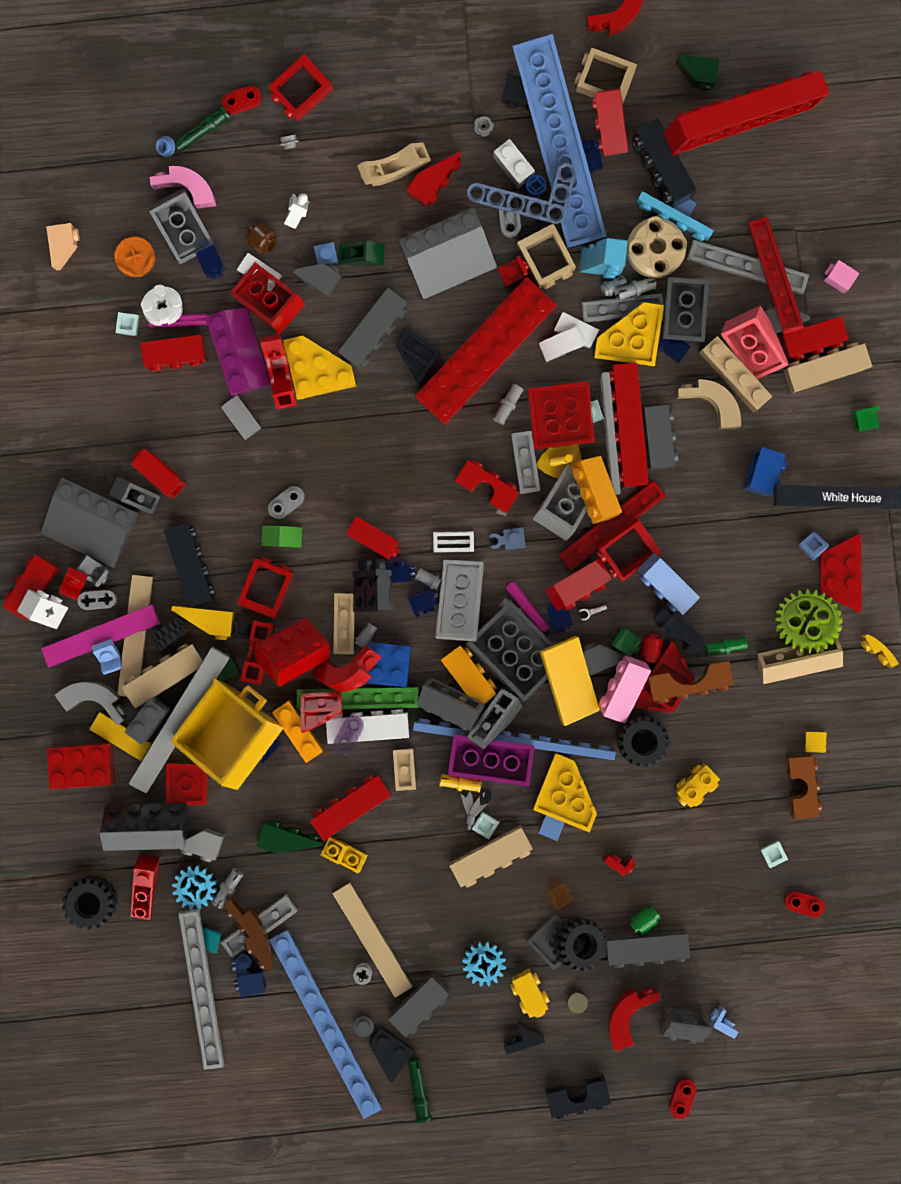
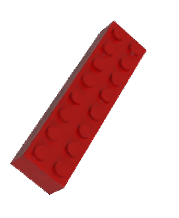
M808 71L799 78L795 79V76L787 78L781 84L774 82L762 90L755 88L749 91L747 95L737 94L728 101L724 102L722 99L707 108L706 105L700 106L689 114L687 111L682 112L676 116L674 121L668 124L669 127L663 133L673 156L812 110L830 94V91L821 71L815 73Z
M526 277L415 395V399L446 426L555 310L556 304Z

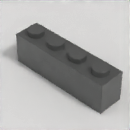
M387 288L338 351L339 355L357 369L361 366L365 367L371 359L369 356L373 350L377 351L383 344L382 338L385 334L390 335L396 327L394 325L398 318L402 319L408 312L406 308L408 303L390 288Z
M686 930L607 937V962L613 968H622L625 966L624 964L643 966L645 962L664 964L667 960L680 963L690 958L689 939Z

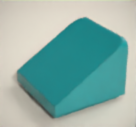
M203 927L206 951L216 954L222 931Z

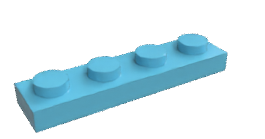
M643 191L636 202L642 210L646 212L652 211L657 214V217L673 222L681 231L685 232L687 230L699 241H708L714 231Z

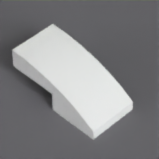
M576 326L540 342L539 346L545 361L548 362L581 348L585 344Z

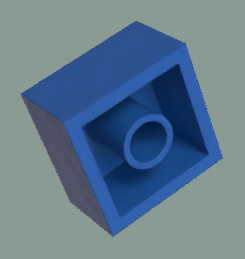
M763 447L755 450L743 489L764 496L774 494V485H780L781 480L778 478L780 472H784L787 460H784L786 454Z
M370 642L369 647L378 652L381 658L368 672L372 677L366 683L407 687L411 646Z

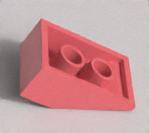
M757 306L725 322L721 335L735 356L756 379L788 366V361L773 325L761 306Z

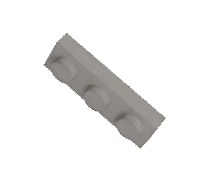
M532 432L512 433L511 438L520 494L540 491Z

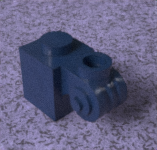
M248 952L240 953L237 958L231 960L232 971L237 972L235 989L236 992H240V997L265 993L267 989L264 970L249 969L253 958Z

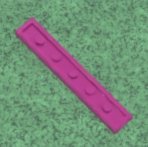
M150 605L41 648L49 668L92 651L93 645L110 639L112 642H116L161 623L154 605Z

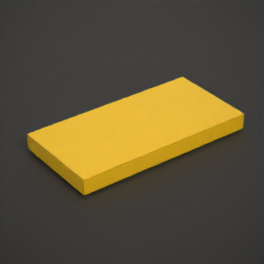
M571 637L541 650L540 654L561 724L566 726L600 711L579 637Z

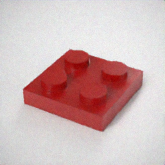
M167 763L166 803L207 805L208 774L195 763Z

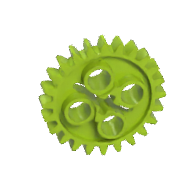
M809 589L806 590V594H802L798 590V596L790 593V600L784 598V604H779V610L776 611V617H778L775 618V624L778 625L776 632H781L779 638L786 637L785 644L793 643L792 649L799 646L800 652L804 648H807L808 653H811L812 648L819 652L820 646L826 650L827 642L833 645L834 638L838 639V632H841L842 629L840 625L843 621V618H840L841 610H836L838 604L831 605L832 598L824 599L825 593L817 596V590L813 594H810ZM806 606L809 610L804 611L800 607ZM817 607L818 609L813 614L812 620H810L808 625L806 626L803 635H800L799 633L803 630L805 622L809 620L813 609ZM823 615L827 617V619L821 620L818 618V616ZM796 622L799 624V626L794 627L791 626L790 623ZM813 631L816 632L818 635L811 636L808 634V632Z

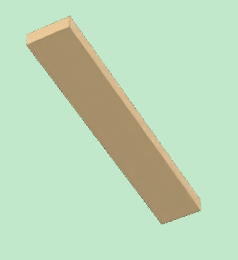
M132 575L127 614L150 606L153 577ZM147 629L124 638L122 669L120 670L117 695L127 696L122 689L125 686L124 681L132 676L138 678L142 675Z
M351 882L334 891L332 894L394 997L412 988L411 982Z

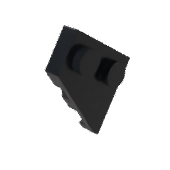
M383 1027L379 1028L369 1043L388 1080L393 1083L414 1052V1048Z

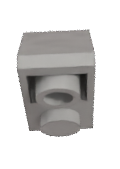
M204 829L186 839L185 849H181V853L192 856V854L199 855L201 860L207 862L215 861L219 856L225 834Z

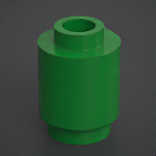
M651 905L631 918L633 922L630 925L637 934L641 932L644 935L658 924V920L661 917Z

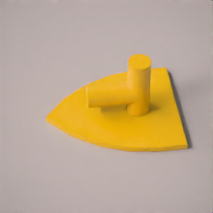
M579 445L548 448L536 463L537 468L547 475L558 478L566 465L573 467L582 460Z

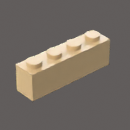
M718 336L699 353L753 413L772 397Z
M856 342L847 345V349L840 352L839 348L828 351L827 356L821 358L818 354L807 358L808 362L801 364L800 361L788 364L789 368L784 370L790 393L792 394L871 368L872 364L866 345H859Z
M834 638L833 645L827 642L826 650L820 646L819 652L815 648H812L811 653H808L807 648L800 652L799 646L795 649H792V646L758 653V671L763 684L843 667V649L839 640Z
M187 643L176 649L178 653L172 657L168 654L159 660L161 664L156 667L150 665L141 671L143 675L135 678V676H132L124 681L125 686L122 689L134 708H138L146 703L148 699L156 697L198 670L203 660L192 644L190 646Z
M521 825L450 862L449 866L460 887L466 886L468 888L477 883L476 879L482 876L487 878L494 874V870L500 866L502 869L508 867L515 858L519 857L522 859L530 855V850L533 848Z

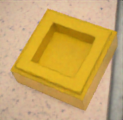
M805 731L804 752L826 753L827 733Z

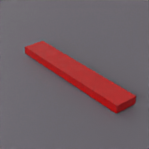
M768 217L749 221L747 226L782 332L787 334L802 330L804 325Z
M653 480L620 506L622 513L613 519L598 523L558 556L570 571L598 550L596 546L633 518L638 519L666 497V495Z

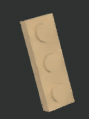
M334 593L333 654H354L355 612H353V594Z

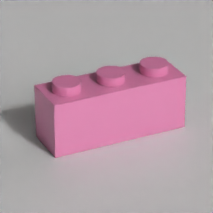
M624 655L622 661H619L616 667V674L608 683L606 695L599 702V708L603 716L626 723L651 672L646 662Z

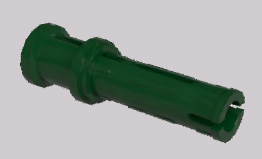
M219 105V109L210 115L206 114L205 120L174 140V144L180 152L211 130L217 131V127L227 120H232L222 105Z
M414 1058L407 1062L414 1095L412 1105L415 1106V1123H425L433 1120L428 1105L430 1098L426 1096L420 1058Z

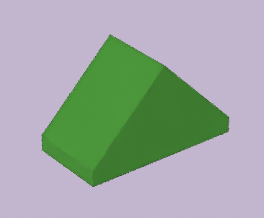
M262 526L261 546L302 548L303 528Z

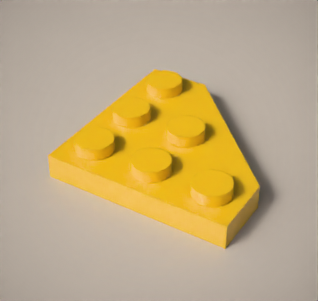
M644 302L597 337L594 358L655 366L664 305Z
M304 336L283 340L297 400L356 387L352 366Z
M555 753L533 810L590 833L597 812L576 763L570 758Z

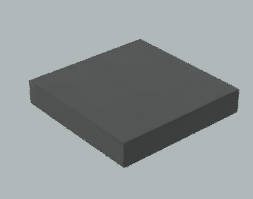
M556 913L547 919L526 940L553 970H556L562 964L552 952L555 948L551 947V942H554L552 935L557 932L555 928L557 926L561 927L560 922L563 921ZM578 936L574 940L573 951L583 944V941Z

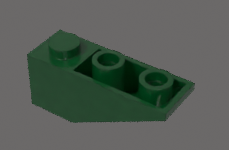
M270 820V822L266 821L264 823L256 847L273 853L320 847L323 840H320V836L308 833L306 835L300 833L301 830L296 827L289 826L288 829L282 827V823Z

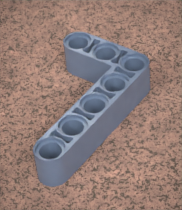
M569 163L559 166L549 202L479 183L471 184L467 189V195L472 202L559 224L566 215L576 178V171L573 165ZM565 168L572 170V176L569 179L561 177V172ZM475 188L482 189V196L478 199L472 197V191ZM560 188L567 191L564 199H558L555 196L556 191ZM495 193L502 195V200L498 204H494L491 201V197ZM515 198H519L522 201L519 209L511 207V201ZM535 203L540 204L542 207L539 214H532L530 211L531 206ZM555 208L561 210V217L557 220L550 217V212Z

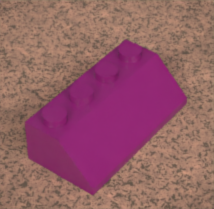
M247 308L225 310L206 316L205 318L230 395L235 397L236 395L239 396L270 386V378Z
M453 735L448 775L529 786L534 745L492 740L482 749L468 740L467 736Z

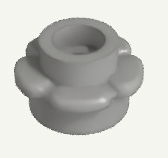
M479 117L474 122V131L478 135L488 136L490 131H493L494 125L489 117Z
M296 134L280 138L281 144L279 145L284 146V150L295 148L299 140H297Z

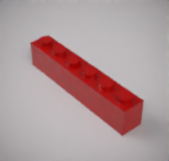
M637 363L612 365L611 370L608 372L610 374V383H613L611 396L612 403L615 404V411H613L614 423L617 425L615 438L619 447L617 459L621 471H619V481L622 483V488L647 486L649 483Z

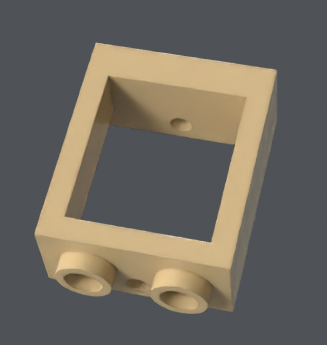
M591 48L590 53H585L581 64L585 66L583 72H578L574 83L577 85L576 92L589 97H595L596 91H602L600 88L584 83L594 58L626 70L620 87L622 102H624L637 64Z
M554 224L517 242V248L523 260H526L529 271L539 289L542 287L548 289L556 284L555 281L562 277L565 280L573 275L576 266ZM553 237L567 266L542 279L527 250Z

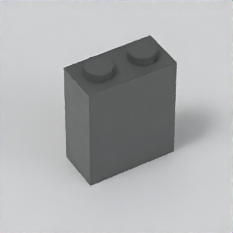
M158 696L148 699L124 732L140 744L149 741L173 707Z

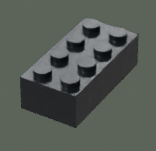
M656 118L635 130L631 145L635 153L640 154L644 170L649 171L651 174V183L655 189H659L661 201L675 208L691 200L697 189L678 154L672 156L663 133L665 130L659 119Z
M187 803L105 805L100 828L103 851L185 849L189 826Z

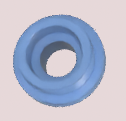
M162 136L156 142L157 152L164 157L173 155L175 151L173 139L169 136Z

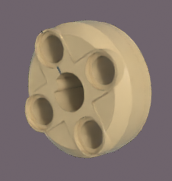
M653 216L640 222L632 230L627 240L626 253L628 261L635 271L645 277L661 278L668 276L680 266L685 257L686 238L678 226L664 218ZM649 224L656 225L658 231H651L649 228ZM673 241L680 244L679 250L672 247ZM632 247H639L641 254H635L632 251ZM660 264L663 267V272L656 271L654 265Z

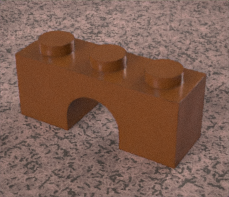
M809 754L785 757L787 777L790 779L800 778L804 783V790L800 795L789 797L791 817L793 819L819 817L822 806L820 799H817V791L820 790L819 781L815 778V771L818 770L817 760Z

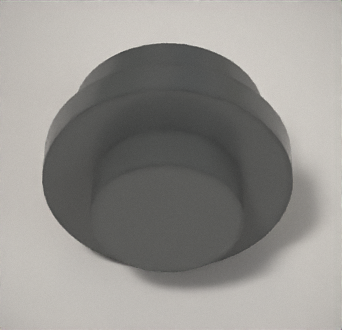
M367 1016L357 1018L354 1023V1031L361 1037L369 1036L374 1030L372 1019Z

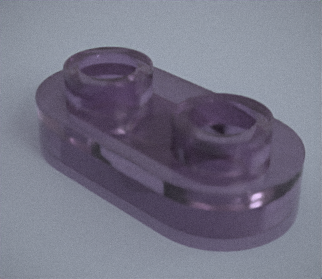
M351 715L347 717L334 740V749L338 753L348 754L354 748L364 729V722L359 716ZM356 722L358 724V727L356 729H352L350 727V723ZM342 740H346L348 742L347 747L341 746L340 743Z

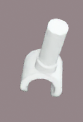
M606 605L592 609L582 608L579 612L587 611L588 617L581 620H587L591 615L606 610Z

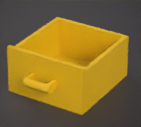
M214 678L211 687L170 742L221 786L238 790L284 727L262 710L267 700L249 685L240 692L234 686ZM249 693H251L256 698H258L259 701L257 704H254L246 696Z

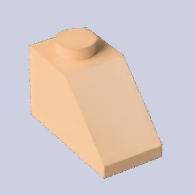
M71 223L46 226L51 264L56 271L62 269L78 248L79 232Z

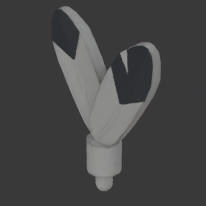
M469 790L461 791L462 802L468 814L466 821L468 830H471L475 817L490 801V791L482 793L475 803Z

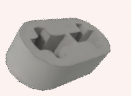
M111 590L89 591L81 593L77 602L80 608L84 610L106 609L114 607L117 604L118 598L116 593ZM107 593L109 597L113 598L109 605H107V602H100V598H105ZM86 595L90 599H96V602L89 603V607H87L86 603H83Z

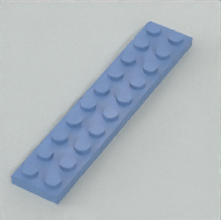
M553 34L514 45V54L551 190L560 165L569 163L573 165L576 171V178L566 215L561 222L567 248L607 237ZM565 168L561 172V177L564 179H569L572 176V170L569 168ZM563 188L558 189L555 193L558 199H564L567 195V191ZM557 209L558 216H559V218H560V217H561V210H560V209Z

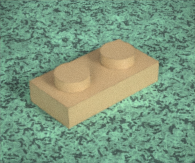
M413 748L393 750L396 791L416 790Z

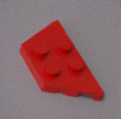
M861 534L855 535L819 555V594L825 593V597H831L835 602L855 612H862Z
M671 641L649 675L668 672L676 682L691 684L695 681V678L675 643ZM646 680L633 708L673 713L682 699L677 700V697L669 698V702L657 704V701L651 700Z

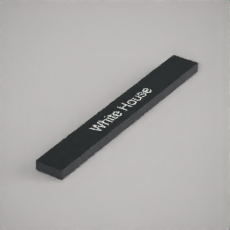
M774 485L773 506L901 509V488Z

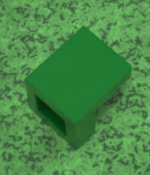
M879 406L851 413L855 433L879 427L876 412L880 410Z

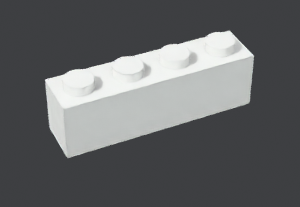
M393 709L389 714H383V710L371 711V715H363V712H353L351 716L343 717V714L326 722L328 744L409 738L408 712H403V709Z

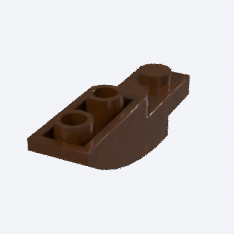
M232 896L229 897L224 903V911L230 918H235L238 922L237 926L242 933L248 934L243 941L246 951L249 954L253 953L258 959V965L263 970L267 969L270 973L274 967L273 952L263 923L251 906L244 911Z

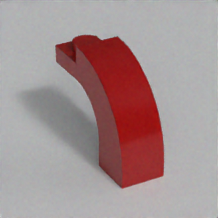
M623 0L622 5L612 13L588 16L586 21L587 31L601 32L607 28L608 36L624 31L637 18L643 0Z
M280 334L260 338L277 410L296 406L293 381Z
M365 644L347 665L338 668L336 664L326 660L317 665L311 673L318 681L338 692H348L361 687L372 677L368 672L379 661L381 656Z
M652 987L643 989L641 994L638 995L635 988L629 989L614 1003L608 1019V1031L615 1052L634 1045L629 1032L630 1018L639 1008L661 1000L656 988L652 989Z

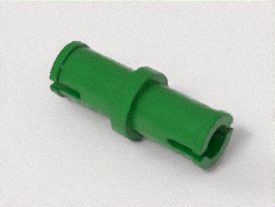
M745 637L731 640L726 638L720 642L705 644L707 657L722 653L727 655L730 652L746 650L748 648Z

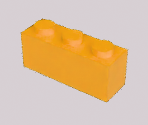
M601 456L581 460L572 467L573 476L577 481L580 495L587 507V514L593 524L613 519L622 513Z
M460 645L443 657L441 661L466 695L486 703L497 695L495 692L497 687L491 679L487 681L482 675L485 671L481 665L473 663L471 660L473 655L466 646L462 648Z
M289 700L272 712L279 724L284 727L283 730L306 763L325 750L312 730L301 733V713L297 710L292 700Z

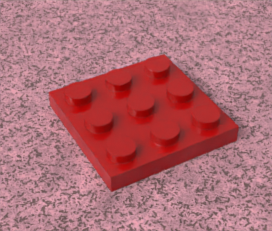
M589 381L528 389L535 450L595 443Z

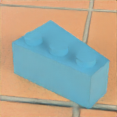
M607 238L597 242L596 247L591 244L589 248H582L579 272L604 275L603 278L606 279L619 277L625 266L628 241Z

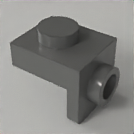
M87 554L84 555L75 570L88 575L87 580L96 587L104 584L109 576L107 567Z

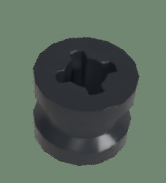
M233 621L234 632H232L231 637L249 640L252 623Z

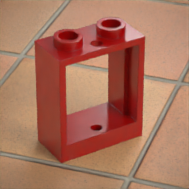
M305 54L268 86L271 93L269 94L270 98L276 104L280 103L284 107L283 112L290 120L294 118L297 122L333 90L330 81ZM303 68L320 88L295 109L278 89Z
M144 448L142 451L138 450L133 455L131 465L167 497L174 499L187 485L182 478L151 451Z
M355 517L346 532V535L389 560L391 557L396 558L401 549L398 546L399 541L358 517Z
M633 518L596 546L599 551L596 553L603 563L607 562L610 566L608 569L609 573L614 579L618 578L622 582L634 574L653 553L657 556L662 553L640 520ZM633 529L648 551L622 570H619L605 549Z
M262 556L260 560L255 558L237 604L277 619L294 577V573L290 572L291 568L282 564L279 567L272 565V560ZM259 566L286 576L274 608L246 598Z

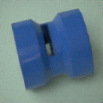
M533 175L529 177L525 187L527 196L539 199L544 195L546 181L542 176Z

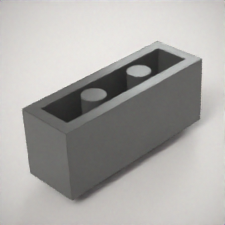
M669 405L643 408L649 470L676 466L675 462H678V452L673 447V442H676L675 430H671V422L674 421L673 410H669Z
M433 678L423 685L417 706L423 708L426 712L436 714L443 720L450 721L461 729L471 731L479 721L485 703Z
M432 973L389 1015L388 1020L405 1038L409 1034L413 1035L420 1028L419 1024L423 1020L427 1021L435 1013L433 1010L438 1005L442 1007L448 1001L449 989Z

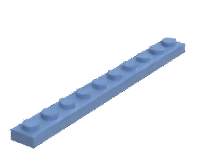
M419 718V722L414 721L413 731L453 736L454 734L468 736L471 732L460 727H452L450 722L439 721V724H432L431 720ZM505 730L494 739L534 745V749L615 760L616 752L611 750V746L599 745V748L591 747V743L579 742V745L571 744V740L565 739L553 742L550 737L545 736L533 739L530 734L525 733L513 736L510 731Z
M287 929L270 938L278 958L363 1119L382 1110L381 1104L289 930Z

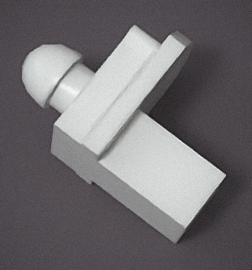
M305 193L300 194L298 198L295 194L292 195L289 200V212L284 224L296 229L301 217L306 216L309 201Z

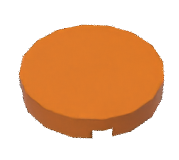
M131 236L123 239L117 245L114 258L118 269L125 275L142 277L153 268L155 251L152 245L144 238Z

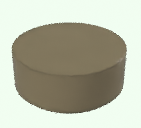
M577 991L569 995L567 1003L572 1012L582 1013L587 1009L588 1000L585 994Z

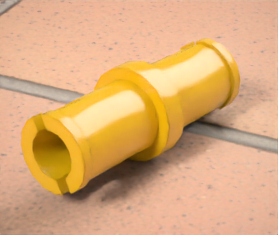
M441 773L439 786L456 788L457 791L469 790L479 793L482 780Z

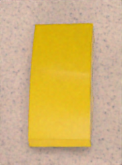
M869 634L861 635L863 640L861 645L866 652L869 651L871 654L879 652L878 658L883 666L886 665L893 668L899 664L890 650L879 640Z
M329 837L321 856L336 864H341L356 873H360L368 854Z

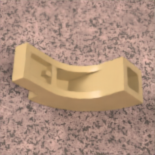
M423 142L412 143L387 158L362 162L358 165V169L365 185L372 184L374 187L409 175L429 163L431 159Z
M698 379L696 381V388H693L692 384L681 385V388L676 390V399L702 398L709 401L717 412L718 429H737L741 427L739 406L733 395L722 385L710 380Z

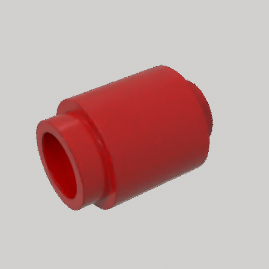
M648 633L647 636H643L640 650L641 661L657 663V659H660L663 639H659L660 635Z

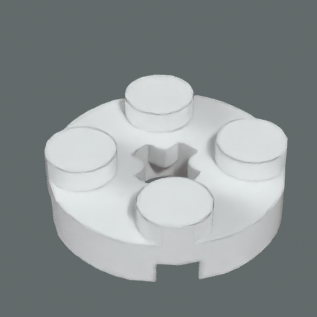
M163 285L155 286L154 289L144 296L141 302L146 320L156 326H162L161 324L166 323L169 325L176 322L183 312L179 293ZM161 303H165L166 308L162 307L158 309V305Z

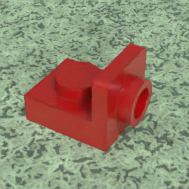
M520 256L497 268L505 287L528 277L527 271L530 270L526 260H522Z
M69 567L58 592L77 600L88 575Z
M606 854L602 859L605 864L622 876H625L626 873L630 874L636 865L634 864L635 858L631 855L624 865L621 864L623 860L615 854L612 856Z

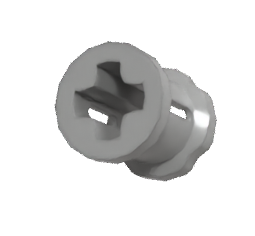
M362 962L355 967L353 977L356 983L360 985L367 984L371 980L372 969L368 963ZM362 970L366 971V975H364V977L360 976Z

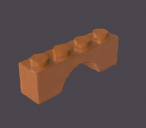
M728 660L706 664L703 675L691 684L676 682L668 672L649 675L647 678L651 700L657 701V704L669 702V698L677 697V700L686 699L692 693H697V696L706 695L712 689H717V692L729 690V686L734 685Z

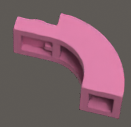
M169 166L170 174L167 175L165 172H160L150 177V185L154 190L185 187L192 194L194 205L197 209L217 206L214 194L207 182L199 174L188 168Z

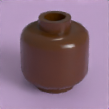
M263 223L253 225L247 232L248 244L259 253H269L275 249L278 242L277 235L267 225Z

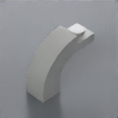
M92 681L80 682L69 685L55 694V697L66 711L72 710L83 701L91 700L101 704L116 725L121 724L127 719L124 708L120 704L117 705L115 703L122 697L105 684Z

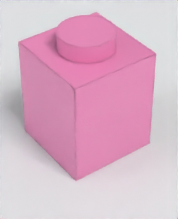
M838 260L835 264L831 263L824 273L827 275L824 281L844 294L850 289L859 273Z

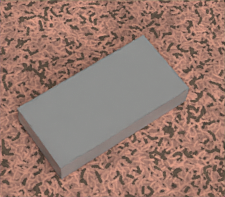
M238 395L221 406L244 440L261 429Z

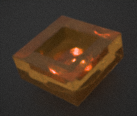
M565 882L547 891L557 910L574 901Z

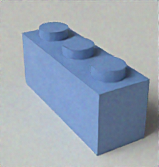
M655 553L637 570L642 575L639 579L648 587L652 585L655 588L653 592L661 600L665 598L668 601L666 605L673 612L678 610L684 615L700 598Z

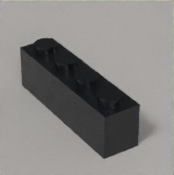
M184 523L165 529L164 533L188 608L213 601V596L216 595L213 584H209L207 576H210L208 567L202 563L201 557L204 555L201 546L197 545L195 541L197 537L195 527L191 526L190 523Z

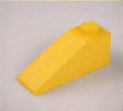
M172 606V611L206 633L215 635V639L227 640V637H231L234 628L235 612Z

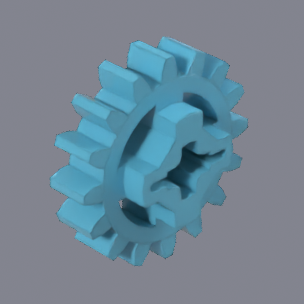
M190 865L187 868V872L184 869L180 871L182 876H175L178 882L172 884L173 887L177 888L173 895L179 896L176 902L183 901V908L188 904L190 910L194 906L197 909H201L202 903L205 906L209 905L207 899H214L211 893H216L217 889L213 885L217 881H211L210 878L213 876V873L207 875V868L201 871L200 865H197L195 870H193ZM197 875H199V876H201L202 878H204V880H201L200 878H198ZM187 877L188 883L182 886L184 878ZM193 883L195 886L199 887L196 892L195 889L190 888L193 885ZM208 889L206 896L202 898V891Z
M479 941L478 947L472 944V951H465L468 958H463L462 960L463 963L467 964L463 966V971H468L466 978L473 977V984L479 981L481 987L483 982L490 986L491 980L497 983V976H504L501 970L506 969V965L502 964V962L506 961V958L500 957L503 951L502 949L496 951V944L490 947L489 941H486L485 945L482 946V943ZM485 951L491 952L495 956H490ZM478 953L476 960L471 962L473 956ZM482 956L487 963V971H485L481 964ZM497 966L495 972L490 974L492 968ZM478 971L481 974H483V976H479L475 972Z

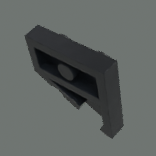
M409 330L405 331L396 345L411 374L420 385L441 351Z

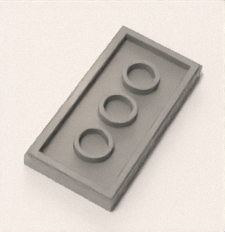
M444 560L436 639L477 641L484 562Z

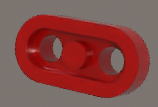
M247 86L225 94L222 98V106L228 114H237L259 106L262 101V95L257 87ZM249 93L255 94L252 99L247 97ZM234 99L235 103L233 105H229V100Z
M790 891L784 897L785 906L792 912L816 918L825 911L824 902L817 896L799 891ZM794 899L799 900V903L797 905L792 904V901ZM814 904H818L816 911L812 910Z
M681 1078L675 1085L669 1110L676 1119H684L690 1113L697 1091L695 1083L690 1078ZM685 1087L690 1088L689 1092L684 1093L683 1089ZM679 1106L684 1107L682 1112L677 1111Z

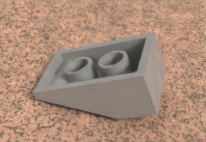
M569 465L565 466L533 517L534 521L566 541L575 532L587 511L584 499L580 495L579 486L573 476L572 467Z

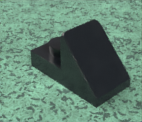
M518 1021L522 1036L513 1035L503 1042L507 1055L545 1043L543 1033Z

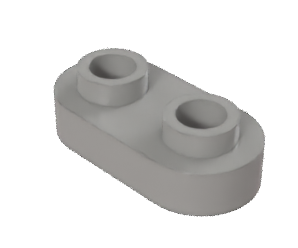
M516 198L511 201L513 209H519V203ZM499 209L502 234L508 238L516 237L521 229L520 215ZM508 225H513V226H514V230H513V231L507 230V226H508Z
M296 486L289 487L270 502L268 506L269 514L275 519L285 518L304 502L305 494L303 490ZM292 493H297L298 498L296 500L291 499ZM277 505L282 507L279 513H276L274 510Z

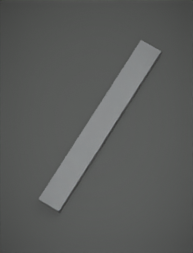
M214 647L210 648L130 779V785L144 793L148 792L175 748L170 740L211 687L214 678H218L230 656Z
M200 909L179 911L178 915L204 1070L224 1067L225 1063Z

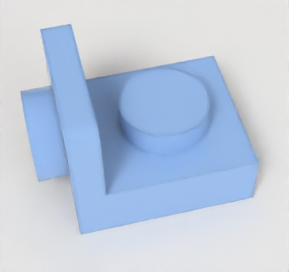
M111 639L92 646V651L101 663V670L104 675L122 669L121 654Z
M720 1005L718 1009L715 1008L710 1016V1023L714 1028L735 1039L738 1034L737 1029L734 1027L735 1023L727 1018L722 1020L726 1010Z

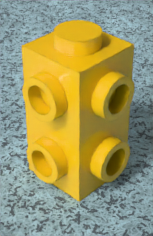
M704 763L696 765L691 770L692 775L687 779L683 778L676 785L677 789L675 792L678 794L676 799L683 806L687 804L691 808L693 806L697 807L703 802V796L708 791L711 793L719 786L718 782L720 779Z
M529 968L513 976V983L510 986L514 995H519L522 1001L519 1005L523 1013H528L530 1018H538L546 1013V1010H548L547 1003L550 1001L545 990L541 992L538 986L541 982L536 972L532 974Z

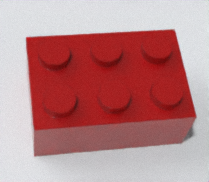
M305 617L256 644V661L277 686L280 687L330 658V643Z
M112 743L53 746L47 748L49 789L104 786L115 783Z

